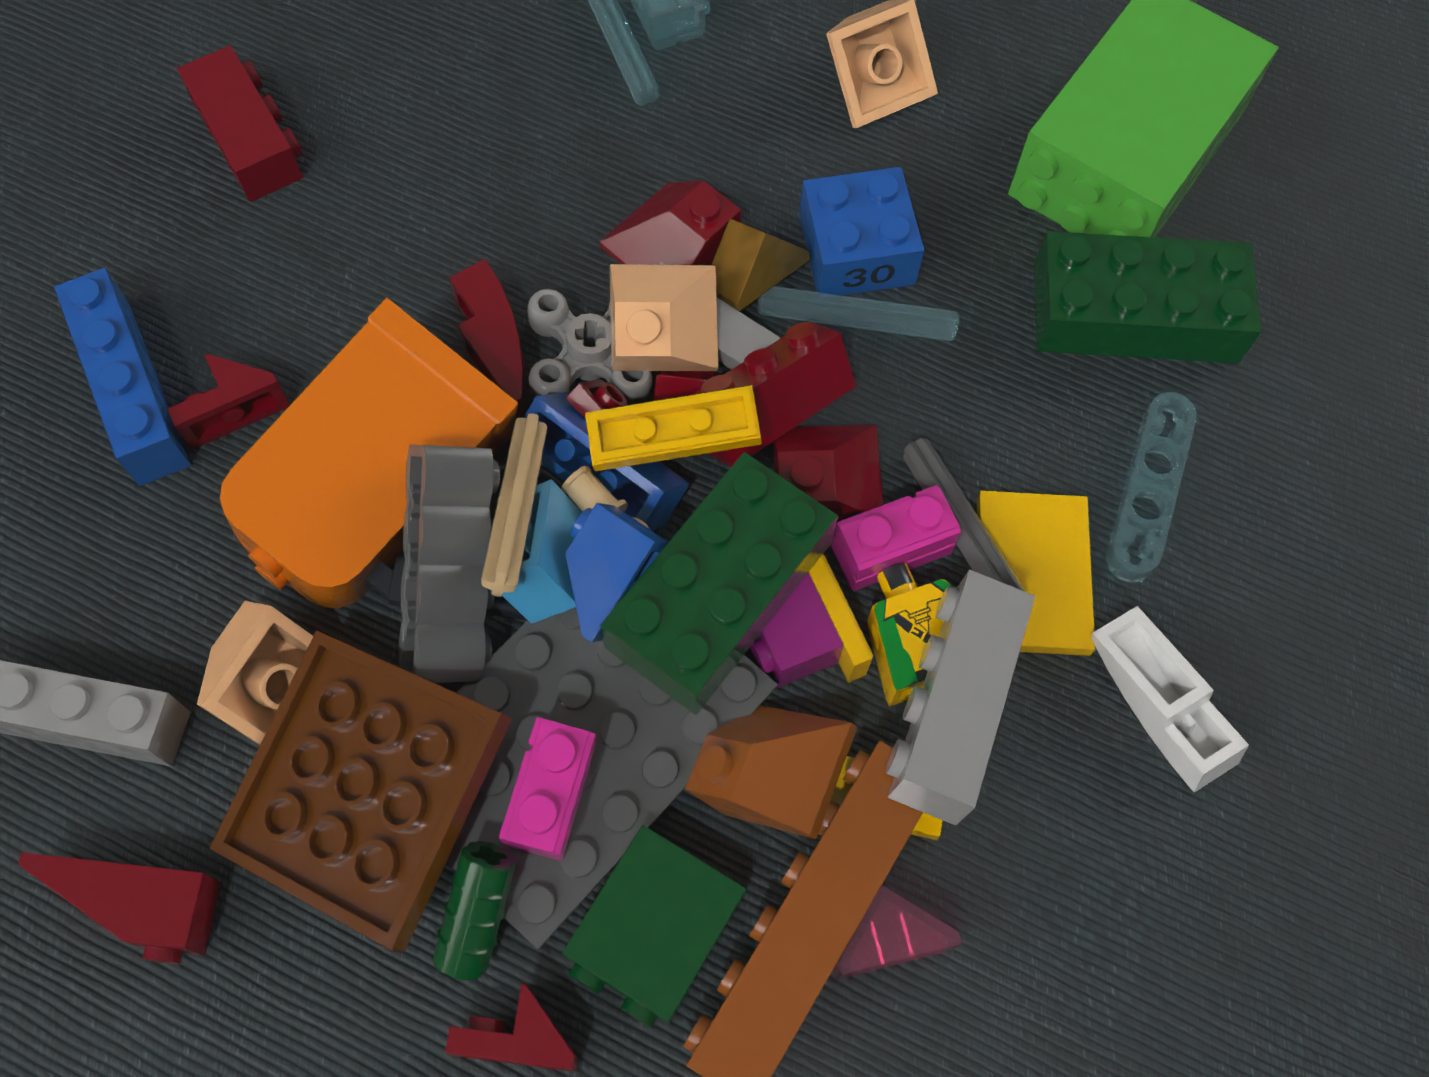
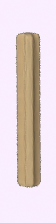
M529 413L527 418H517L514 423L481 577L482 586L490 589L491 595L501 597L503 592H514L518 586L547 434V425L538 421L539 416L534 413Z

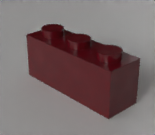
M229 45L177 67L178 73L195 107L249 202L303 179L296 161L297 158L303 156L301 148L290 128L281 131L277 125L283 122V119L270 94L261 97L257 91L262 89L263 85L250 60L241 63L232 46Z
M807 321L792 326L787 330L784 337L768 347L749 353L743 363L724 375L708 379L703 383L701 389L692 395L752 385L761 445L707 453L732 467L744 452L750 456L754 455L855 388L856 384L841 333Z

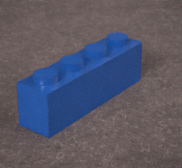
M102 268L54 286L113 452L119 463L139 486L191 466L179 432L174 426L167 410L169 406L129 302L107 269Z

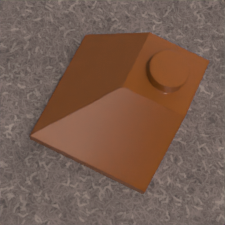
M760 705L751 715L738 717L706 735L685 790L725 816L816 839L857 727L851 722Z

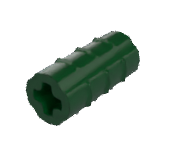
M484 841L470 842L462 848L456 872L451 876L453 884L449 899L444 903L445 915L442 926L437 930L438 941L433 963L441 973L459 980H474L480 978L487 971L493 947L497 945L496 936L500 921L505 917L504 907L508 893L512 891L511 881L517 860L510 850L500 847L495 843Z

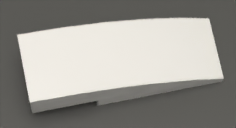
M1138 606L1092 633L1091 639L1123 697L1168 762L1194 793L1240 763L1249 744L1209 701L1214 690Z

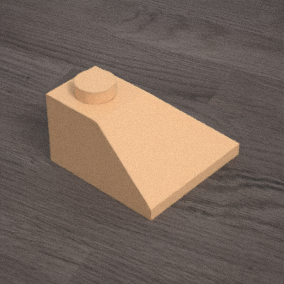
M888 0L847 17L826 33L853 128L861 127L938 94L914 0Z
M610 264L612 371L718 370L715 266Z
M244 601L211 647L197 705L260 745L313 636L274 607Z

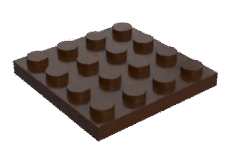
M316 630L209 849L392 951L405 952L512 718Z

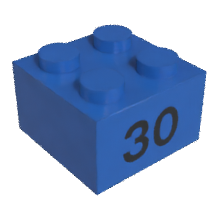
M902 167L803 180L799 220L806 249L809 251V261L818 299L916 285L925 250Z

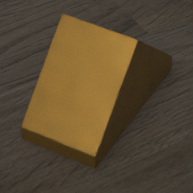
M729 219L712 262V266L716 267V297L734 309L741 311L810 260L809 251Z

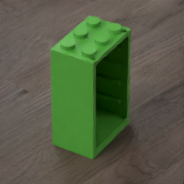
M1131 0L1028 133L1008 195L1017 199L1026 208L1036 210L1057 222L1070 233L1156 237L1244 113L1279 47L1190 0Z

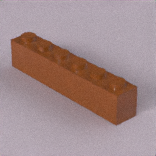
M879 741L871 755L861 749L842 779L852 785V788L841 806L830 800L818 835L822 837L811 857L799 851L781 881L782 884L791 889L779 910L768 904L749 936L759 942L757 948L747 964L735 958L716 991L727 997L714 1020L703 1013L683 1045L684 1048L693 1053L686 1066L700 1076L772 1077L922 816L923 812L887 798L894 777L886 774L885 770L893 748L884 742Z

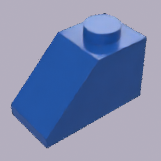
M596 503L593 509L587 508L575 521L570 532V537L574 540L565 553L581 634L591 643L603 641L600 624L669 543L616 506Z

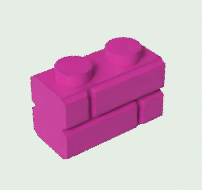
M938 485L917 492L914 498L906 496L837 522L831 547L849 587L854 592L877 583V575L893 565L906 563L909 570L952 554L961 530L942 490Z
M536 717L528 742L531 749L525 752L499 839L503 845L510 848L562 861L595 752L596 734Z

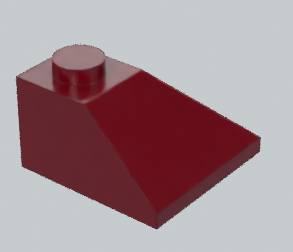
M704 180L668 182L599 242L600 248L619 264L659 265L662 262L665 265H712L729 219L740 223L741 209Z
M876 425L795 427L772 442L774 472L837 514V522L883 505Z

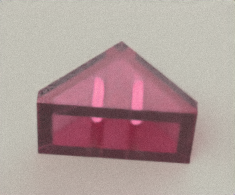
M881 885L833 969L835 979L840 980L950 952L960 946L962 942L957 930Z

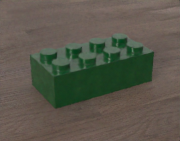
M1047 231L1033 265L1037 352L1240 363L1261 333L1252 243Z
M744 452L600 624L604 648L693 714L697 715L831 545L838 515Z

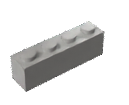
M970 569L957 588L947 586L935 618L943 621L939 637L931 635L919 664V668L927 670L923 687H914L903 713V720L911 723L906 740L898 739L887 762L885 773L894 777L887 798L953 825H957L975 808L1034 603V595Z
M0 660V733L173 766L191 712L169 693Z

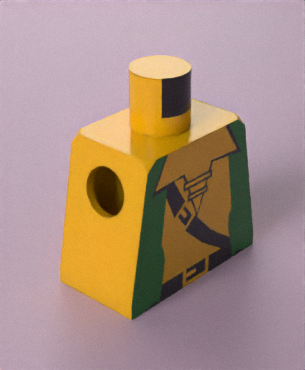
M899 563L888 567L877 575V580L886 599L872 606L867 619L868 631L889 707L908 700L915 686L923 687L927 670L919 668L920 660L931 635L939 637L943 621L935 618L945 589L948 585L951 586L948 581L940 579L917 587L906 563Z

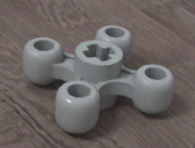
M543 289L534 293L529 300L527 309L529 324L535 333L545 337L553 336L562 344V351L554 359L540 360L531 368L528 385L533 399L540 395L569 393L571 385L577 378L587 381L604 378L623 394L627 401L626 406L641 404L647 400L651 394L653 383L651 371H612L610 303L608 311L604 316L588 313L575 317L569 310L566 298L560 292L553 289Z

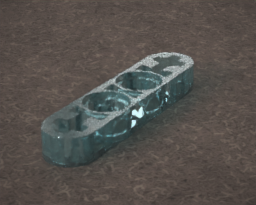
M1166 392L1155 397L1141 421L1106 554L1109 570L1115 577L1124 582L1136 583L1145 580L1157 568L1163 556L1197 419V411L1194 404L1187 397L1179 393ZM1164 411L1172 413L1173 422L1176 423L1168 437L1160 436L1166 421V417L1163 415ZM1152 452L1164 455L1170 462L1171 471L1165 474L1151 471L1145 463V455ZM1140 497L1152 500L1158 506L1159 518L1147 520L1139 517L1133 509V500ZM1136 534L1145 536L1140 542L1138 557L1142 559L1138 565L1129 562L1130 554L1126 552L1135 540Z

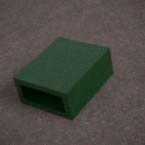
M642 825L562 952L565 959L573 964L568 975L598 995L605 985L622 995L626 999L620 1009L652 1029L657 1019L670 1026L744 900L746 888Z

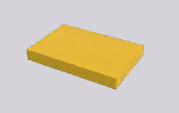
M980 491L977 496L978 518L1025 591L1035 596L1020 652L1091 656L1095 651V645L1091 639L1094 632L1088 497Z

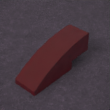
M483 259L449 278L456 304L467 319L457 326L464 350L477 370L518 402L516 421L517 418H524L528 407L524 358L512 309L501 283L486 259Z

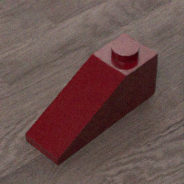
M21 852L18 862L20 867L122 942L143 948V960L180 965L183 953L205 956L222 882L201 872Z

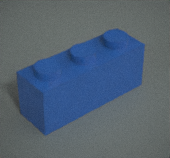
M563 392L536 396L524 418H527L529 413H534L539 416L538 421L547 425L541 465L564 482L576 470L583 466H588L592 473L618 501L624 499L629 504L625 510L626 514L641 519L652 531L664 527L690 483L660 461L595 472L592 466L586 418L568 402L566 397L569 393Z

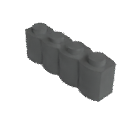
M410 444L406 463L407 506L403 528L405 562L401 580L402 623L399 634L398 661L400 668L433 683L480 681L483 676L484 665L491 660L492 656L491 638L485 632L484 620L487 609H490L493 605L494 595H491L490 589L482 586L481 577L494 521L493 518H490L489 505L491 496L497 492L499 487L500 470L498 463L493 460L492 449Z

